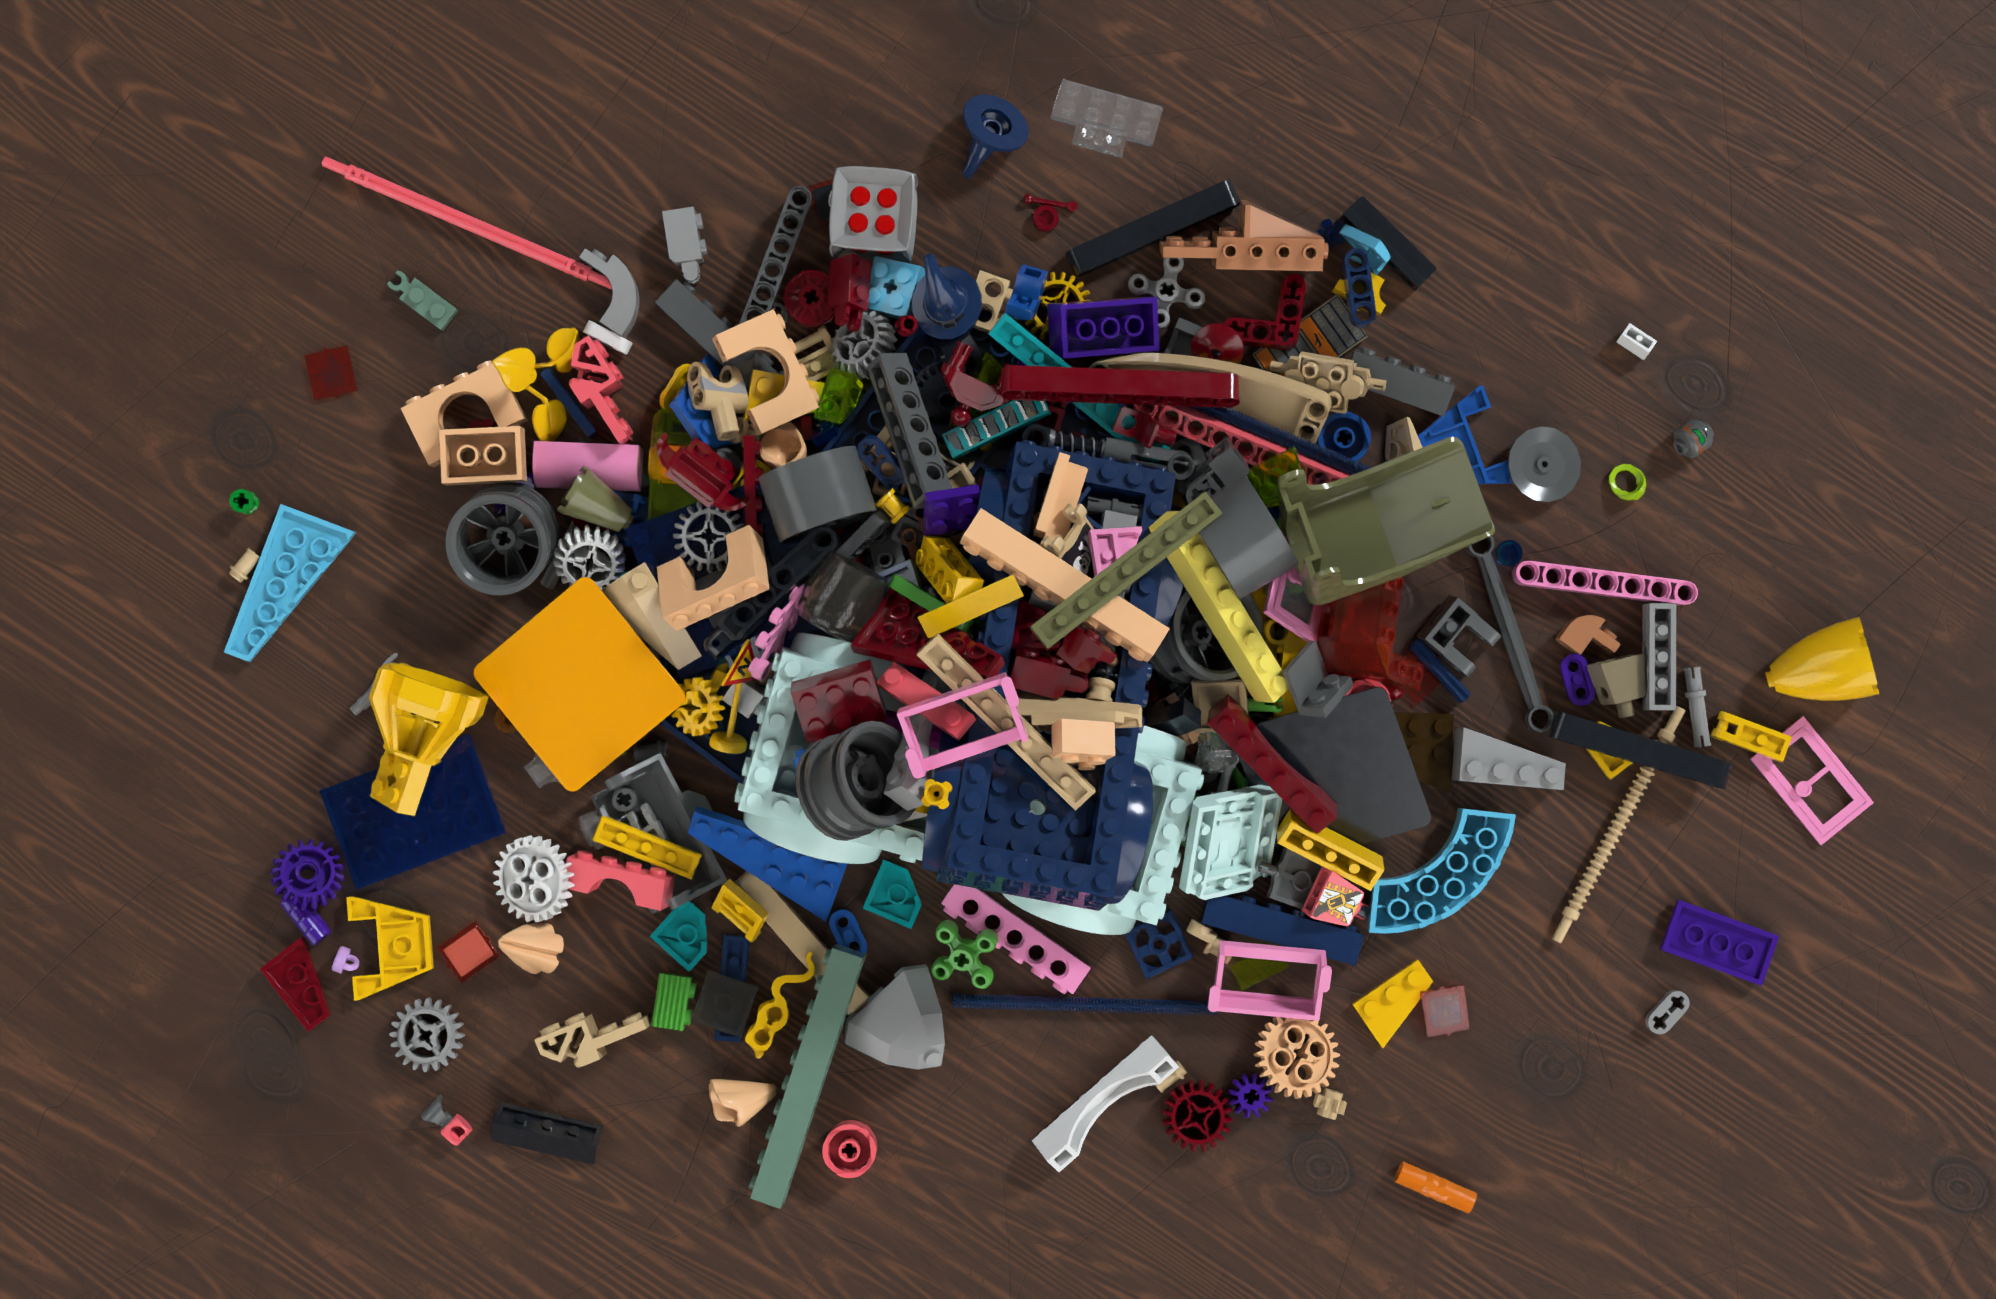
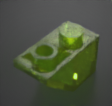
M830 368L818 403L819 408L816 409L814 418L840 425L857 405L863 388L859 378L854 373Z

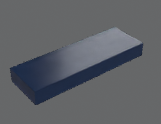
M550 368L540 373L587 437L592 439L598 435V430L556 374Z

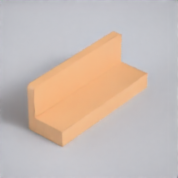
M1060 452L1056 459L1033 536L1042 539L1045 536H1049L1052 541L1056 536H1060L1064 540L1069 532L1071 521L1063 515L1062 511L1067 504H1071L1074 509L1076 508L1088 471L1086 467L1068 462L1070 455Z

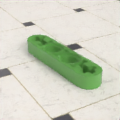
M895 573L888 584L889 587L928 611L946 604ZM971 619L955 627L968 633L974 620Z

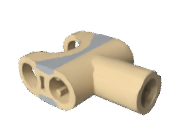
M692 363L688 370L687 381L693 407L698 410L711 411L718 440L728 441L737 438L740 435V430L735 413H744L749 401L740 370L736 366H724L720 373L719 382L713 377L705 363Z

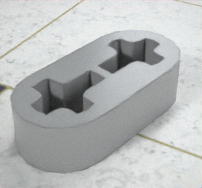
M1679 990L1667 992L1645 1018L1646 1027L1655 1034H1665L1688 1010L1690 1004L1688 996ZM1681 997L1679 1001L1682 1004L1681 1007H1673L1668 1011L1673 1004L1671 998ZM1666 1013L1667 1015L1662 1019L1663 1027L1656 1026L1654 1028L1655 1021L1653 1018L1655 1016L1660 1018Z

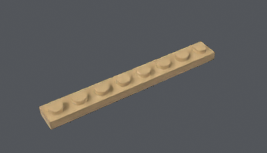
M938 633L917 652V656L952 690L984 680ZM994 688L962 698L996 733L1016 727L1008 702ZM1022 717L1028 733V741L1022 743L1020 739L1008 743V745L1076 811L1096 792L1095 788L1070 763H1063L1060 758H1052V745Z

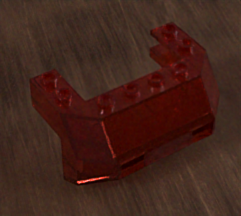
M1403 576L1322 605L1317 645L1328 674L1372 679L1393 691H1420L1423 678V664L1392 652L1396 637L1395 630L1399 614Z

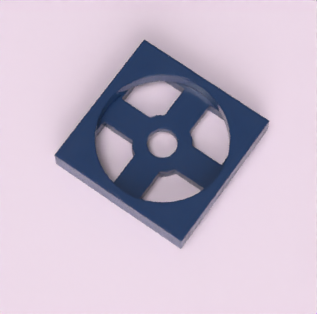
M1171 909L1165 911L1163 919H1158V921L1171 924L1175 931L1162 935L1159 934L1156 925L1141 922L1133 926L1132 930L1125 934L1146 980L1194 957ZM1145 928L1150 939L1147 944L1137 948L1135 945L1137 934L1141 929ZM1156 939L1163 941L1164 945L1161 949L1154 948L1153 943ZM1180 940L1181 949L1179 955L1172 961L1167 950L1169 945ZM1153 953L1158 955L1163 966H1150L1143 962L1142 958Z

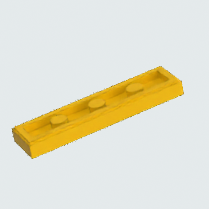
M602 815L592 840L688 879H693L702 856L701 853L605 815Z

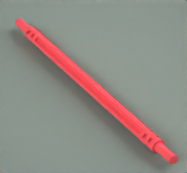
M327 156L323 159V167L344 175L345 179L353 181L363 187L372 189L567 274H571L585 282L590 280L612 290L609 279L605 275L593 271V267L523 239L378 177L364 169L357 168L352 164L348 166Z

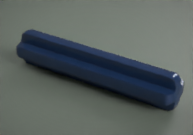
M1418 638L1409 645V649L1458 702L1463 703L1469 698L1470 692L1421 639Z

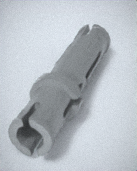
M1701 666L1693 667L1694 678H1692L1691 668L1683 669L1687 687L1685 698H1688L1694 747H1702L1700 736L1703 737L1704 747L1711 745L1704 701L1706 690H1703Z

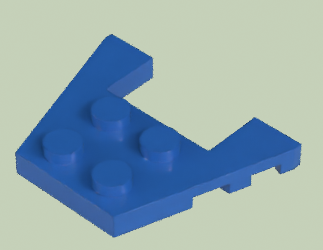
M708 354L701 359L700 362L706 364L715 379L718 378L721 370L712 356ZM687 381L669 406L693 440L696 437L701 442L708 444L711 449L727 447L728 445L740 447V443L734 444L729 440H718L711 411L698 410L693 407Z
M1483 385L1477 387L1446 412L1444 416H1441L1418 435L1422 447L1448 437H1457L1461 440L1478 485L1513 484L1508 470V460L1484 468L1466 420L1467 416L1491 408Z

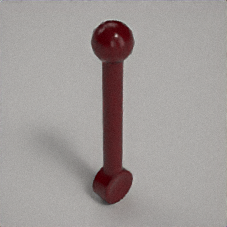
M1026 194L1023 197V201L1026 204L1033 202L1067 208L1070 212H1075L1078 207L1075 201L1064 203L1035 198L1031 194Z

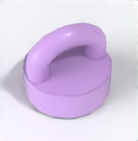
M342 946L339 948L334 959L332 971L342 974L343 970L354 971L359 967V959L350 954V948ZM349 960L353 962V964H347V961Z

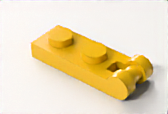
M1719 711L1717 717L1719 722L1717 727L1713 728L1711 737L1778 762L1784 761L1792 739L1791 736L1730 713ZM1729 724L1737 726L1734 735L1727 732Z

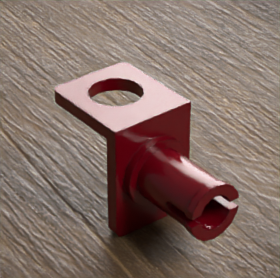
M1125 406L1120 407L1112 427L1114 432L1134 438L1149 449L1153 442L1172 447L1176 440L1175 431L1162 428L1148 414ZM1127 415L1135 417V424L1130 429L1122 427V420Z

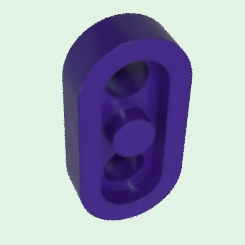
M1568 654L1562 658L1559 665L1567 697L1574 705H1587L1595 696V688L1587 669V661L1581 655ZM1571 662H1574L1577 666L1574 672H1571L1568 668ZM1579 687L1584 690V695L1580 698L1576 695V689Z

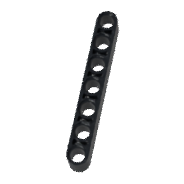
M1228 179L1068 250L1065 255L1075 277H1081L1166 239V236L1176 235L1230 211L1240 205V199L1231 180Z
M1558 711L1555 712L1548 735L1552 739L1720 789L1726 788L1732 763Z

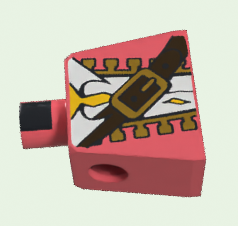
M1322 866L1301 911L1313 919L1349 926L1354 916L1362 920L1366 919L1370 912V906L1361 902L1364 896L1363 891L1335 872Z

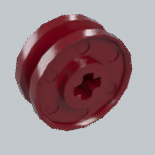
M816 270L801 271L793 276L786 285L784 292L785 307L792 319L801 326L818 328L827 325L835 318V310L827 305L829 276L824 272ZM814 293L818 301L817 303L812 302V305H810L807 296L812 297Z

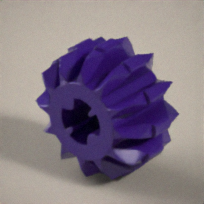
M1253 1072L1251 1074L1250 1080H1248L1245 1073H1242V1083L1237 1079L1232 1081L1238 1088L1228 1089L1229 1094L1235 1095V1097L1229 1099V1104H1238L1234 1109L1237 1114L1244 1109L1245 1118H1249L1251 1110H1253L1255 1117L1258 1118L1260 1117L1258 1108L1261 1107L1265 1112L1269 1110L1264 1101L1273 1102V1098L1265 1094L1270 1093L1273 1089L1271 1086L1263 1087L1267 1081L1265 1077L1260 1078L1257 1082L1256 1073ZM1250 1089H1254L1253 1091L1257 1097H1252L1251 1101H1248L1244 1094L1249 1093Z

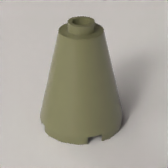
M583 465L579 471L584 474L579 473L578 477L574 478L561 500V503L565 506H558L556 511L617 532L622 528L627 530L634 518L631 515L632 508L591 469Z

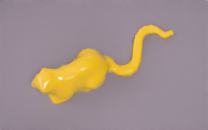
M811 951L805 956L809 966L808 971L802 975H782L777 977L771 987L775 999L767 1000L758 1007L757 1020L750 1026L745 1037L746 1043L753 1049L756 1058L763 1056L764 1051L771 1046L775 1032L782 1029L789 1019V1009L786 999L780 993V987L784 983L805 982L814 975L815 966L811 960L813 954Z

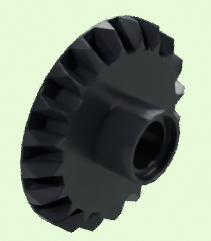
M949 360L932 363L922 369L915 377L925 410L928 413L929 419L934 423L941 421L946 424L947 421H951V411L961 404L960 401L951 396L941 373L942 365L945 362H949ZM964 365L962 369L964 373L977 379L975 373L968 366ZM945 394H950L948 397H942Z

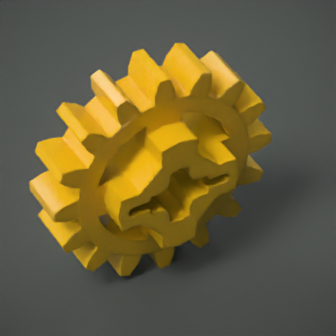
M703 677L685 679L684 684H678L685 693V701L671 716L678 717L679 720L676 726H684L683 733H691L692 736L710 734L712 729L718 728L715 721L723 720V717L719 714V711L725 710V707L719 703L723 696H717L716 693L719 687H711V680H703Z

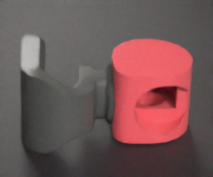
M439 1094L420 1116L424 1121L441 1125V1134L453 1145L458 1146L472 1131V1127L461 1115L451 1116L447 1110L444 1112L441 1103L443 1097Z

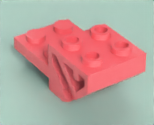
M587 336L574 345L571 366L578 371L577 378H572L569 381V385L580 403L587 409L594 405L596 406L618 443L631 445L634 443L631 438L634 432L626 420L623 418L619 419L617 413L620 410L614 400L609 397L624 387L620 381L624 377L612 361L608 363L606 358L610 355L604 345L598 339L594 341L590 336ZM586 374H589V375L587 376V378H588L590 381L584 380V376H585Z

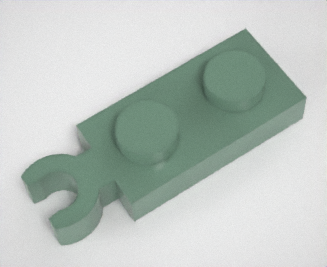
M397 270L396 274L401 277V283L394 285L389 281L387 283L388 286L396 292L402 291L403 294L400 296V300L444 331L459 310L418 279L414 278L409 283L408 277L403 272Z

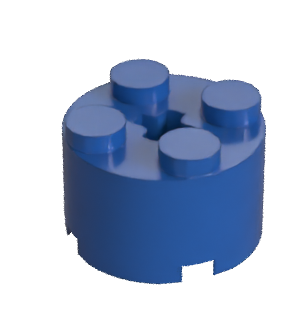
M1347 411L1345 414L1333 413L1326 418L1315 445L1318 444V446L1321 445V448L1330 449V452L1333 450V453L1336 452V455L1340 453L1339 456L1343 454L1346 458H1352V461L1355 460L1356 462L1365 455L1371 442L1370 429L1362 418ZM1340 433L1343 437H1348L1345 446H1343L1342 442H1337Z

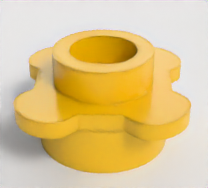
M928 779L924 784L923 805L926 807L934 805L940 809H946L949 806L948 795L952 791V785L947 781L940 783L935 782L933 779ZM935 792H939L938 797H935Z

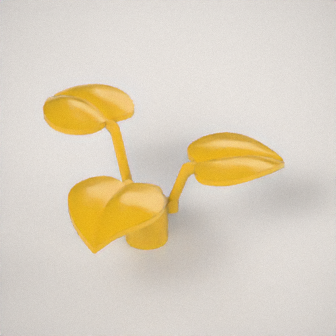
M574 327L558 329L550 336L547 342V355L551 359L549 362L535 363L536 359L533 352L522 347L509 350L492 361L500 374L502 382L510 391L520 392L525 389L543 402V404L537 405L534 408L532 414L533 427L540 441L554 442L565 427L567 413L562 402L555 399L548 402V399L533 389L530 384L536 380V368L552 367L555 365L557 371L561 373L568 372L573 368L571 361L574 345L581 340L577 329Z

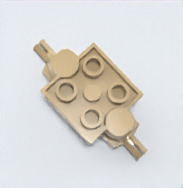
M1301 351L1299 357L1291 356L1287 363L1273 360L1270 363V372L1283 373L1287 378L1328 393L1332 400L1330 412L1345 414L1349 399H1356L1359 396L1364 397L1369 388L1385 391L1386 380L1371 378L1370 369L1357 367V363H1354V360ZM1319 402L1312 403L1315 409H1325L1323 404Z

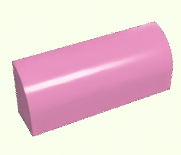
M534 441V483L537 488L568 489L579 473L584 474L579 470L585 465L613 491L641 492L644 450L639 445Z

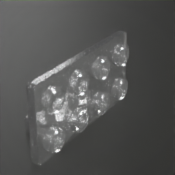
M1063 79L1051 119L1076 126L1071 144L1122 158L1127 141L1149 147L1153 146L1163 107Z

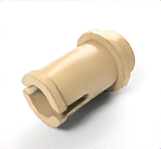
M247 548V551L235 566H230L229 574L242 583L244 579H248L247 575L257 564L260 556Z
M1178 1060L1176 1063L1179 1068L1162 1083L1155 1085L1161 1093L1177 1080H1183L1184 1075L1187 1074Z

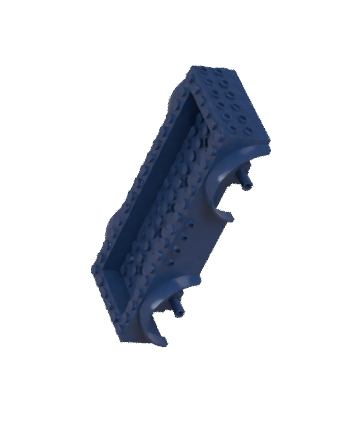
M1023 440L1016 442L1004 465V469L986 468L977 513L982 508L1040 545L1043 539L1033 536L1031 529L1032 515L1041 510L1044 500L1043 490L1048 487L1056 459L1060 452L1070 455L1068 462L1088 469L1081 494L1089 486L1091 491L1088 497L1104 500L1115 498L1119 502L1142 505L1141 518L1136 523V526L1142 527L1137 544L1151 534L1149 527L1165 512L1180 511L1183 508L1172 503L1176 474L1170 473L1165 468L1155 467L1150 469L1142 467V464L1137 462L1121 463L1116 462V459L1112 457L1096 458L1083 451L1071 453L1063 451L1058 446L1042 447L1037 446L1033 441ZM1086 499V500L1084 501V503L1082 504L1085 508H1086L1087 499ZM1087 514V516L1100 524L1102 516ZM971 554L970 564L984 580L982 588L1011 576L1003 570L998 571L990 567L987 560L983 557ZM1166 557L1131 585L1129 593L1124 594V600L1163 625L1168 626L1178 604L1183 583ZM1019 585L1024 595L1019 599H1023L1028 603L1032 589L1026 585ZM1019 599L980 615L976 635V643L981 642L1002 655L1005 664L998 674L1006 672L1008 677L1015 656L1011 647ZM1095 630L1101 635L1100 641L1116 653V656L1119 658V664L1116 666V674L1119 675V678L1113 681L1116 683L1115 691L1111 693L1112 702L1138 704L1146 707L1149 692L1145 690L1146 680H1150L1152 664H1148L1149 661L1134 659L1129 655L1127 649L1120 645L1115 646L1105 639V635ZM1002 685L994 687L1006 699ZM1087 688L1082 693L1065 690L1063 696L1085 699L1090 688ZM1015 689L1016 691H1019V692H1027V691ZM965 703V710L973 714L976 721L959 741L945 731H942L938 753L996 734V732ZM1142 717V727L1115 728V756L1106 760L1105 764L1097 765L1094 770L1087 771L1079 770L1078 766H1073L1096 790L1076 811L1008 744L935 768L933 780L940 783L949 782L952 785V791L949 792V806L946 809H940L934 805L928 808L922 867L928 871L938 873V882L1100 911L1107 904L1119 903L1129 892L1138 874L1145 854L1152 821L1153 785L1151 775L1144 764L1135 761L1138 733L1141 734L1143 731L1145 718ZM1044 731L1039 732L1052 745V735ZM939 792L934 793L935 797L939 796ZM1031 802H1041L1045 812L1041 815L1033 814L1030 810Z

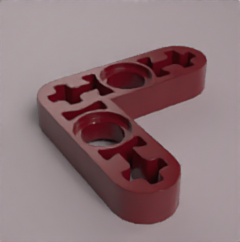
M1290 274L1283 280L1276 322L1232 317L1223 324L1231 328L1237 326L1239 330L1237 333L1241 336L1245 346L1280 350L1294 348L1299 340L1305 303L1306 282L1304 278L1298 274ZM1293 282L1298 283V287H1300L1295 291V299L1291 298L1290 290ZM1288 306H1294L1298 312L1296 316L1288 318L1283 315V310ZM1285 324L1290 325L1291 337L1288 338L1287 342H1284L1281 337L1285 334ZM1246 326L1249 327V328H1248V336H1249L1248 338H1245V333H1244V332H1246ZM1264 328L1268 334L1264 339L1258 340L1253 337L1254 330Z

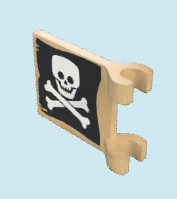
M1067 504L1062 513L1074 525L1064 540L1060 536H1056L1052 541L1049 536H1045L1040 545L1092 579L1094 578L1088 532L1094 528L1086 517L1087 510L1082 504H1078L1075 509L1071 504Z

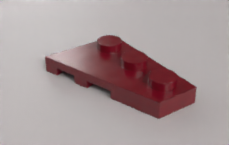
M301 936L260 968V971L307 1032L314 1029L331 1015L304 936Z

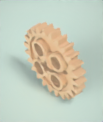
M1274 1017V1024L1266 1023L1267 1031L1258 1033L1263 1041L1255 1042V1045L1261 1048V1051L1254 1053V1056L1261 1058V1061L1255 1064V1066L1263 1067L1264 1069L1259 1076L1269 1077L1266 1083L1267 1086L1276 1084L1275 1093L1284 1089V1097L1291 1096L1292 1092L1295 1099L1301 1098L1302 1092L1305 1098L1312 1096V1091L1315 1094L1320 1093V1086H1329L1326 1078H1335V1074L1331 1069L1339 1067L1337 1063L1333 1062V1058L1339 1057L1340 1054L1333 1052L1332 1049L1338 1046V1043H1331L1329 1040L1334 1036V1033L1326 1034L1324 1031L1328 1025L1318 1026L1319 1021ZM1289 1030H1292L1296 1035L1295 1043L1288 1039L1287 1033ZM1305 1034H1307V1035H1308V1039H1307V1041L1303 1044L1304 1039H1305ZM1311 1044L1318 1048L1317 1057L1313 1056L1310 1052ZM1299 1049L1297 1055L1300 1057V1059L1295 1060L1296 1053H1294L1293 1051ZM1276 1053H1280L1284 1058L1282 1066L1276 1063ZM1291 1065L1289 1075L1287 1076L1285 1072L1287 1068ZM1299 1067H1303L1306 1071V1078L1304 1080L1298 1075Z

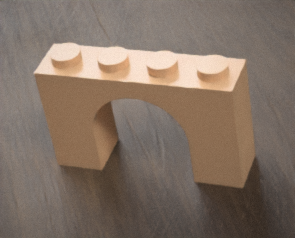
M774 309L721 332L712 338L723 363L748 351L764 350L773 354L782 364L785 380L780 393L774 399L746 411L757 436L819 408L817 402L820 401L816 390L813 387L810 388L806 380L808 373L803 363H798L795 356L797 349L791 338L787 339L783 330L786 328L784 320L780 314L776 315Z
M491 360L478 365V370L469 375L467 372L457 375L453 378L454 382L447 386L440 384L429 390L430 394L422 398L415 396L407 400V405L401 408L429 466L436 467L441 464L439 430H445L443 425L444 412L447 406L457 397L476 395L483 398L498 427L519 426L528 421L515 393L504 385L499 372Z
M750 525L726 535L728 565L722 577L709 588L696 591L694 569L688 566L681 557L657 567L662 618L676 631L769 590L763 538Z

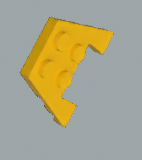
M354 896L346 897L348 921L376 919L380 974L352 977L354 1001L434 968L430 915Z

